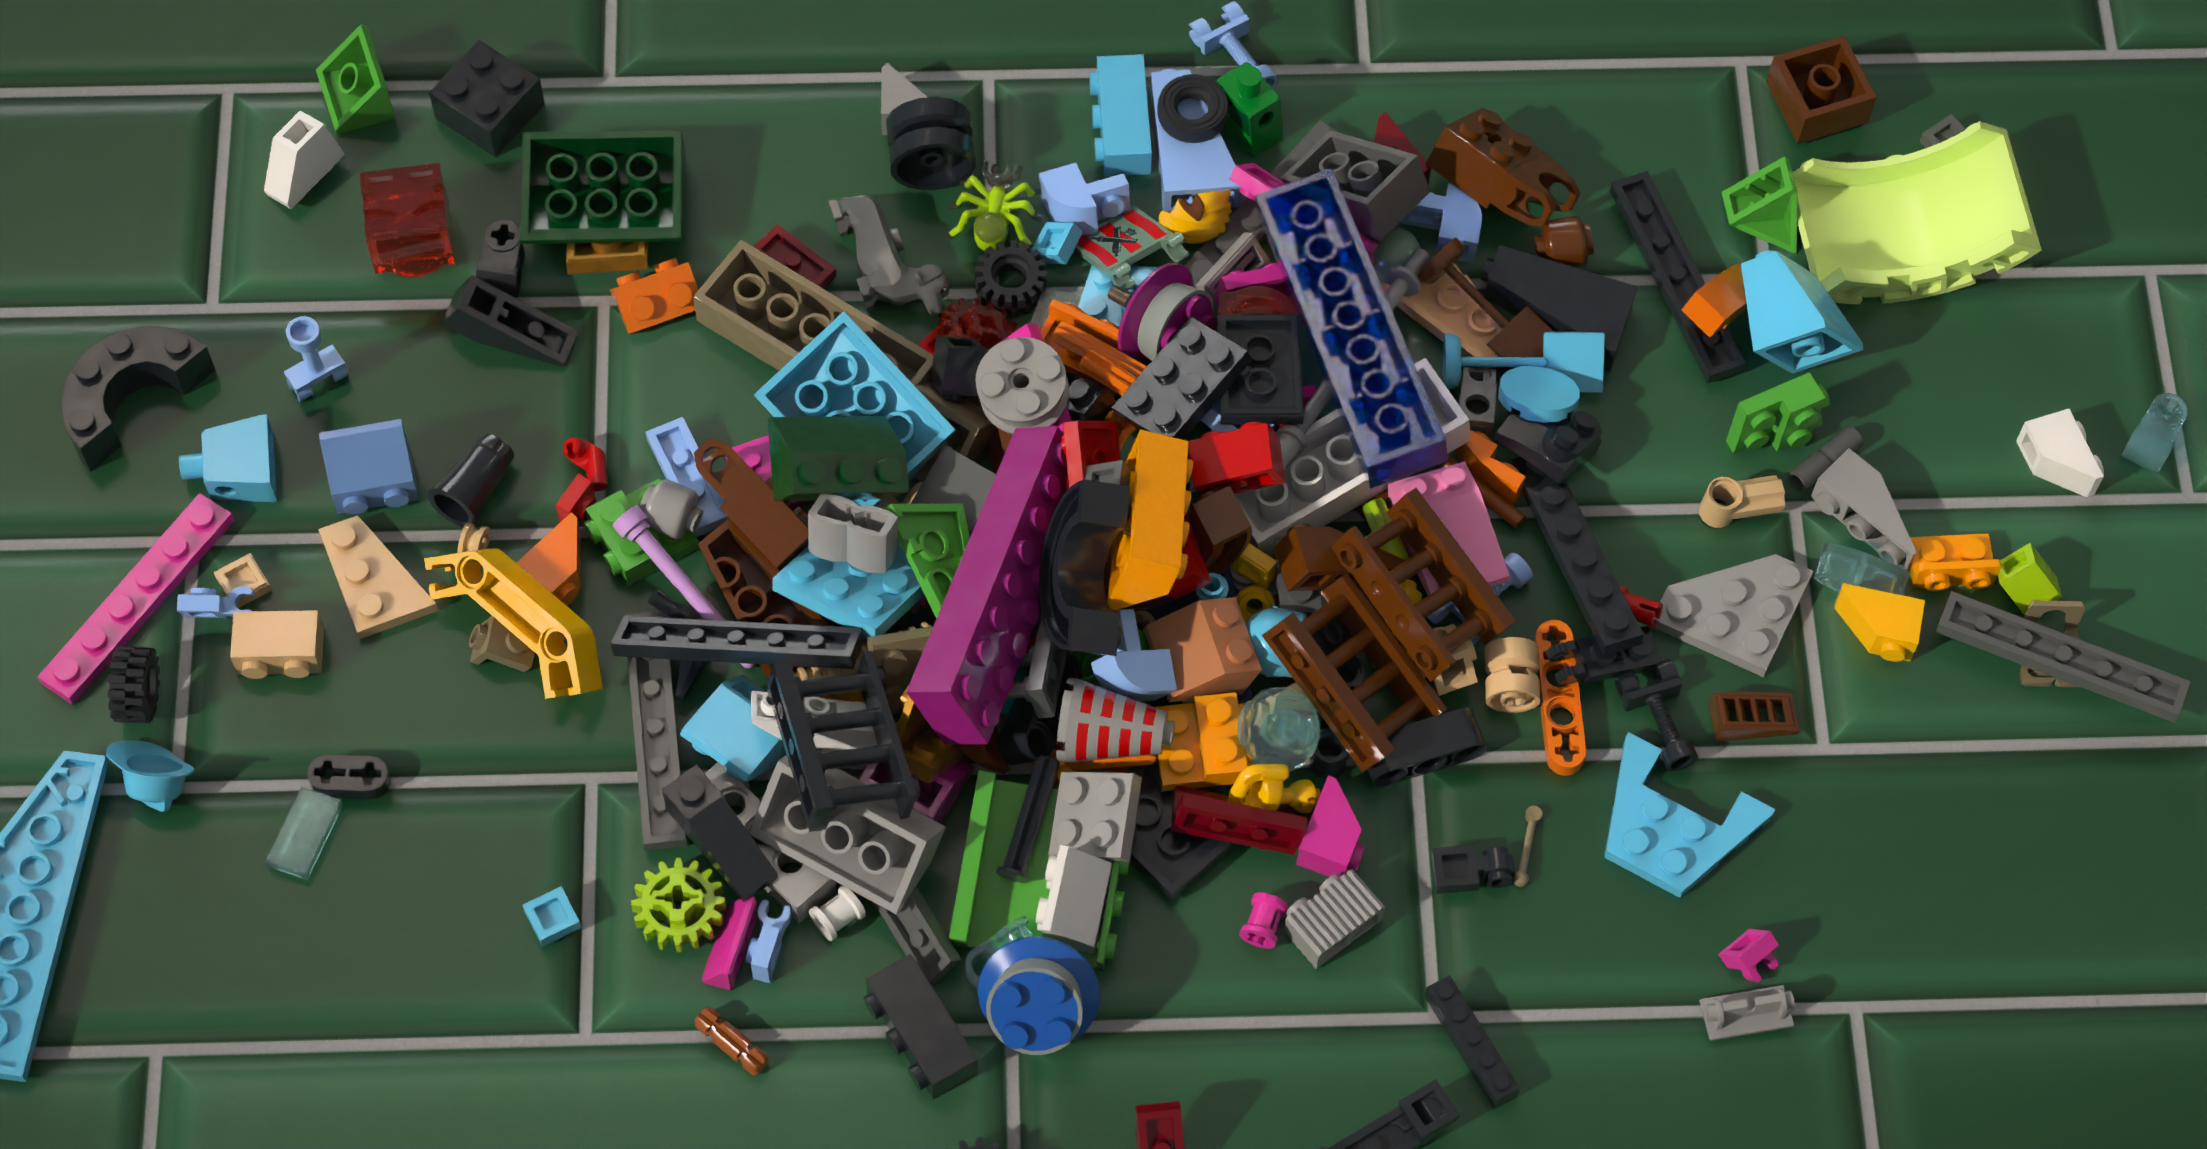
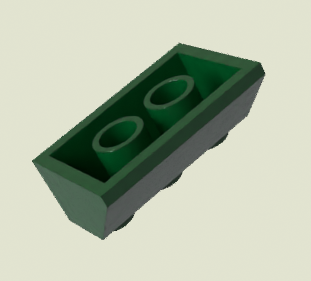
M885 416L770 417L767 419L774 501H816L822 494L838 495L850 500L890 499L909 492L906 450Z

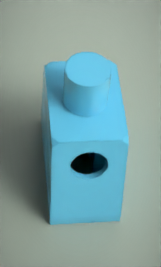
M267 414L205 429L201 434L202 453L179 456V469L182 480L203 478L209 497L214 500L277 502L274 433Z

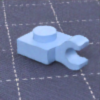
M240 586L234 588L228 596L221 597L216 595L215 589L192 588L191 595L178 594L177 611L187 618L233 617V612L251 611L240 610L238 602L245 596L254 597L255 591L249 587Z
M763 900L758 907V918L762 930L759 938L752 937L747 951L746 962L751 963L753 979L770 983L781 950L783 933L791 922L790 906L785 905L782 915L779 918L772 919L767 916L769 901Z

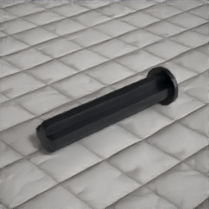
M1040 755L1036 760L1004 866L997 868L996 873L1008 880L1019 883H1029L1030 876L1026 873L1060 766L1059 761L1052 757Z

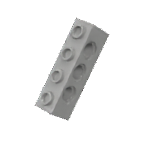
M717 762L705 775L720 791L730 806H740L744 809L737 816L749 832L763 796L758 799L749 790L750 784L748 781L733 777L722 764ZM757 844L778 874V878L763 889L782 908L785 905L790 906L791 917L798 924L809 916V910L812 907H819L837 891L836 881L768 844ZM792 862L802 866L795 873H785L780 870L785 864Z

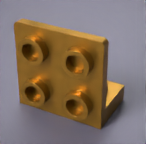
M907 687L899 702V708L903 710L899 721L895 722V726L910 773L915 774L918 779L930 783L960 761L963 751L957 744H944L906 693Z

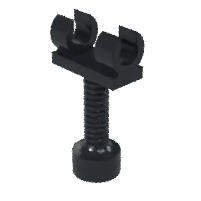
M1667 659L1655 663L1657 668L1653 669L1657 684L1639 689L1637 679L1631 670L1617 674L1618 680L1614 681L1620 699L1623 701L1625 711L1649 705L1666 744V748L1662 750L1661 756L1667 770L1679 771L1694 764L1698 760V754L1690 740L1681 739L1664 701L1679 696L1682 682L1680 677L1678 678L1673 662Z

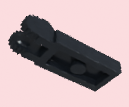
M1640 627L1644 634L1642 645L1605 656L1594 636L1553 645L1546 651L1550 661L1575 658L1577 665L1565 667L1556 673L1555 677L1558 684L1566 685L1581 681L1587 684L1617 678V674L1630 670L1637 674L1656 669L1655 663L1663 660L1650 627Z

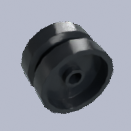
M942 97L917 98L899 105L887 117L886 129L888 146L890 147L891 176L897 183L911 189H945L958 185L968 179L976 169L975 148L972 141L971 112L964 104Z

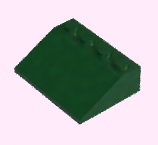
M682 130L523 132L521 244L681 241L685 195V146Z

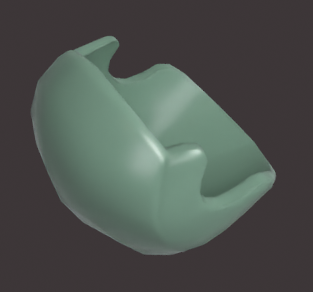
M1394 227L1381 241L1369 238L1378 244L1372 255L1375 261L1369 277L1380 284H1389L1387 282V274L1390 269L1398 266L1405 267L1415 251L1421 249L1415 236L1401 227Z

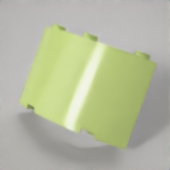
M1979 121L1968 126L1965 131L1950 139L1910 154L1892 155L1883 160L1868 162H1832L1812 158L1802 163L1800 168L1793 172L1798 191L1797 224L1810 272L1816 275L1835 303L1860 304L1862 298L1881 297L1882 304L1916 300L1951 292L1975 284L1974 276L1994 268L2000 274L2042 251L2009 136L2004 128Z

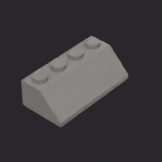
M786 755L778 760L749 834L897 914L929 867L946 827L912 809L909 818L901 819L895 799L839 806L835 812H832L826 830L809 832ZM838 768L825 770L824 776L827 786H833L834 789L868 785Z

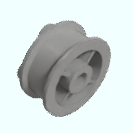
M1015 337L1004 340L993 346L984 355L978 366L976 389L983 412L988 420L1000 430L1013 434L1015 428L1048 427L1054 425L1063 415L1069 400L1068 379L1062 359L1045 342L1030 337Z

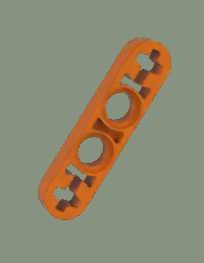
M1552 619L1543 622L1538 627L1534 642L1539 647V671L1537 676L1540 679V709L1547 764L1558 775L1569 776L1574 775L1581 769L1586 756V744L1579 683H1568L1565 686L1556 687L1551 685L1546 678V674L1552 670H1561L1565 667L1576 665L1575 658L1553 662L1548 659L1546 651L1551 647L1550 641H1547L1548 634H1555L1556 640L1560 641V643L1574 640L1572 631L1566 623ZM1555 708H1565L1572 713L1573 721L1567 725H1559L1551 719L1550 712ZM1568 736V752L1573 755L1570 762L1564 761L1563 755H1558L1562 746V738Z

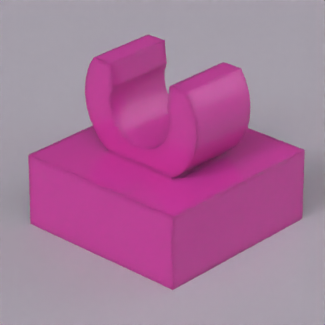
M1748 929L1718 955L1727 968L1741 970L1746 980L1759 983L1762 978L1756 970L1757 963L1762 961L1765 968H1777V959L1770 952L1779 944L1771 931Z

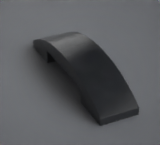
M1435 1079L1401 1099L1399 1106L1327 1149H1418L1459 1119L1460 1115Z

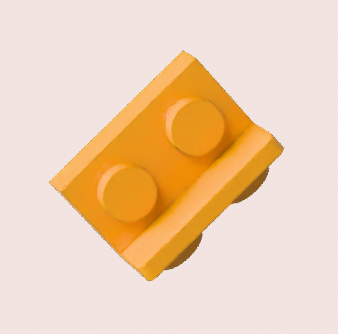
M1989 533L1910 537L1916 549V555L1909 568L1912 589L1926 588L1928 591H1941L1955 586L1982 589L1993 585L2001 570L2000 560L1993 559Z

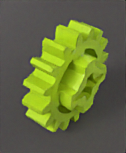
M676 858L674 868L669 869L661 861L659 862L660 872L655 875L648 870L644 872L647 885L636 884L634 887L636 896L639 897L638 899L631 900L633 912L638 913L634 917L635 925L637 928L645 927L643 934L647 942L657 936L659 949L664 950L669 942L675 944L677 952H682L685 942H690L691 946L697 949L699 948L698 937L703 935L711 940L714 938L711 925L722 926L723 924L722 914L719 913V911L726 910L725 898L720 897L723 894L721 882L712 883L714 875L710 868L703 873H699V863L696 860L690 864L689 868H685L681 858ZM688 883H692L700 889H693ZM684 901L680 909H674L676 902ZM664 920L670 928L661 925L657 921Z

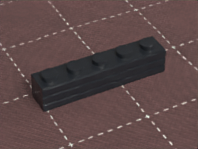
M1449 975L1426 987L1425 999L1493 1109L1517 1098L1520 1087L1451 976Z

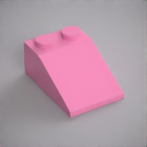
M1465 461L1388 483V509L1396 504L1406 493L1417 488L1490 587L1510 581V575L1481 492ZM1403 536L1402 541L1409 558H1411L1416 552ZM1427 567L1417 573L1428 596L1441 588Z

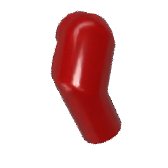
M577 437L567 439L563 445L564 455L572 463L586 471L587 478L592 480L594 491L607 489L605 453L585 439Z

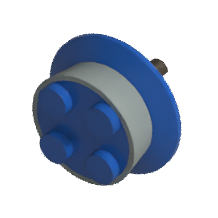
M1025 937L1005 944L988 959L980 975L978 998L986 1020L993 1033L1002 1043L1024 1054L1044 1055L1062 1049L1080 1037L1090 1027L1098 1011L1100 988L1092 966L1076 949L1052 938Z

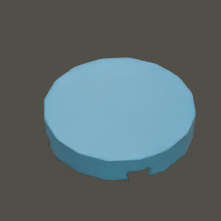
M1521 366L1508 370L1501 377L1498 390V399L1505 409L1511 412L1513 407L1515 410L1520 411V417L1528 421L1541 423L1559 422L1567 419L1568 413L1572 412L1574 414L1576 412L1580 398V389L1571 378L1556 370L1539 366Z

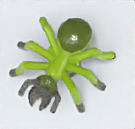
M987 160L984 161L982 175L988 180L992 190L988 191L974 175H971L968 180L962 179L960 181V186L970 189L974 186L985 199L968 192H962L957 201L948 203L947 208L949 210L961 208L965 201L978 205V209L965 210L962 213L958 225L948 233V237L950 239L955 238L965 229L968 220L971 217H976L974 222V238L977 246L984 251L991 246L995 251L997 250V242H1005L1010 231L1011 222L1015 227L1019 240L1022 244L1024 242L1029 244L1031 249L1032 243L1024 232L1020 218L1011 214L1010 210L1025 209L1029 217L1043 222L1044 216L1035 212L1031 203L1027 200L1008 201L1022 192H1025L1028 197H1039L1042 195L1039 189L1032 190L1029 184L1024 182L1006 194L1005 190L1011 187L1012 183L1020 179L1022 166L1018 165L1013 175L1011 165H1008L1005 172L1001 173V165L997 163L992 165L990 174L988 172L989 162Z

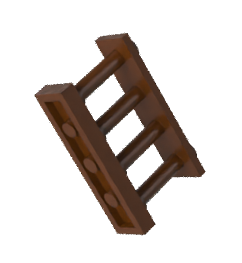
M1414 488L1386 512L1391 519L1390 522L1366 537H1363L1358 528L1353 526L1331 546V549L1412 656L1416 666L1423 671L1431 682L1456 662L1450 654L1452 650L1475 635H1478L1486 646L1514 624L1516 620L1419 490ZM1402 534L1416 554L1389 571L1375 553V550ZM1427 567L1441 588L1414 605L1400 584ZM1452 601L1466 619V622L1439 639L1424 618Z
M1346 573L1320 592L1328 603L1302 622L1294 612L1264 633L1262 637L1363 772L1395 750L1387 738L1412 718L1415 721H1420L1439 715L1447 708L1438 697L1437 692L1429 685L1366 600L1361 589L1355 585ZM1338 616L1353 637L1326 656L1312 638V635ZM1363 650L1378 671L1351 690L1337 669ZM1388 684L1403 705L1376 724L1362 703Z

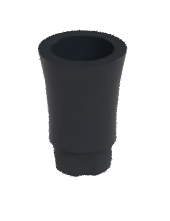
M486 433L475 445L470 446L445 477L427 492V498L432 507L445 519L460 527H464L467 522L476 525L485 504L506 475V469L515 457L512 448L504 443L501 438Z

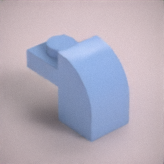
M1076 163L1039 173L1041 201L1052 222H1073L1083 231L1082 235L1098 233V220L1131 211L1129 184L1124 173L1088 184L1085 183Z
M1448 183L1446 196L1430 192L1401 221V224L1440 230L1436 254L1452 239L1457 237L1465 247L1462 256L1457 261L1474 264L1482 223L1481 209L1478 202L1455 185Z
M1134 609L1116 611L1120 613L1119 625L1122 630V639L1117 648V655H1104L1091 662L1094 675L1100 685L1105 689L1140 702L1155 701L1176 691L1177 686L1170 649L1141 650Z

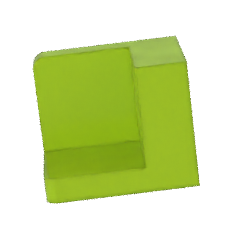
M2031 542L2000 560L1999 583L2024 615L2031 601H2057L2062 598L2056 575Z

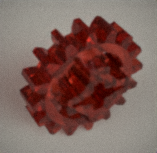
M960 298L957 304L951 301L946 310L944 309L937 322L939 329L936 335L976 338L988 352L993 346L1014 333L1018 324L1016 322H1008L1005 319L1008 313L997 311L992 303L985 307L981 305L978 298H974L972 304H969L964 298Z

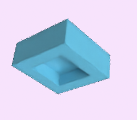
M1046 222L1030 253L1037 249L1040 252V260L1044 259L1046 264H1067L1083 231L1073 222Z
M562 886L522 905L542 947L581 928L580 921Z

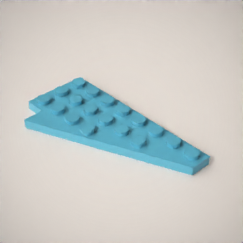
M63 751L0 833V1079L27 1081L109 765L106 756Z

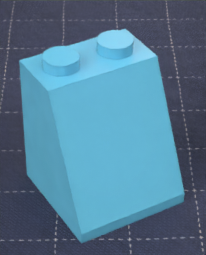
M1764 251L1757 254L1755 259L1741 263L1753 352L1793 374L1864 350L1863 342L1815 274L1778 251Z

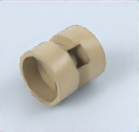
M1521 637L1499 638L1489 642L1484 650L1485 672L1489 675L1485 681L1487 706L1495 711L1505 713H1517L1534 709L1540 703V679L1536 675L1539 671L1538 645L1530 639Z

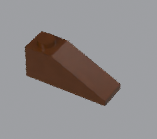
M1307 523L1298 524L1288 529L1287 535L1274 546L1287 591L1324 590L1346 573L1355 585L1360 588L1331 549V546L1345 533L1329 526L1311 527ZM1378 548L1375 550V553L1389 571L1406 561Z

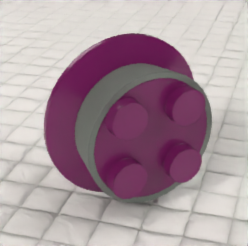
M1169 263L1157 268L1145 278L1134 294L1117 285H1113L1108 291V299L1126 308L1118 332V350L1147 366L1190 317H1193L1212 330H1216L1217 319L1214 317V302L1211 295L1206 291L1194 288L1191 272L1179 263Z

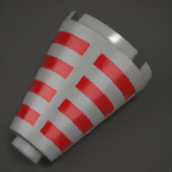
M1068 677L1066 683L1073 691L1064 690L1057 741L1063 742L1065 751L1056 750V758L1059 762L1068 763L1162 754L1164 746L1172 747L1175 721L1167 720L1168 712L1084 680Z

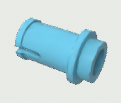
M1209 573L1212 583L1195 590L1199 601L1226 598L1229 588L1224 577L1217 573Z

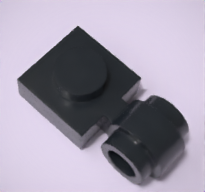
M1475 845L1432 848L1431 858L1436 894L1478 891L1480 876H1482L1484 881H1487L1488 887L1503 888L1512 884V877L1516 874L1514 858L1505 847L1488 848L1483 851L1482 858H1476Z

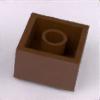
M1845 35L1774 56L1766 80V84L1797 144L1868 123L1877 98Z

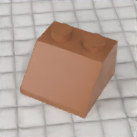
M1236 597L1199 600L1151 622L1143 628L1150 650L1170 649L1177 690L1166 695L1168 702L1194 700V696L1234 692L1237 695H1242L1262 671Z

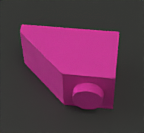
M1328 776L1307 831L1299 847L1296 864L1328 877L1335 873H1339L1342 876L1349 869L1357 871L1366 848L1359 845L1362 829L1337 779Z

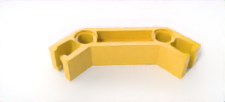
M488 548L424 558L426 570L445 567V572L455 570L457 584L439 586V582L429 584L431 600L468 594L539 656L545 699L603 689L595 637L590 626L499 549ZM481 565H482L483 570H484V575H482V572H481ZM564 637H566L568 642L567 648L564 643Z

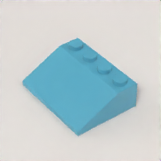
M844 311L754 394L757 400L773 417L885 416L906 450L908 482L956 431ZM890 499L852 501L858 506L880 508Z

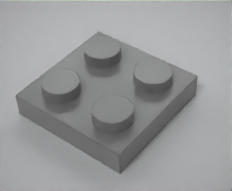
M1061 772L1048 855L1058 856L1060 845H1065L1105 861L1130 862L1142 777L1134 773Z

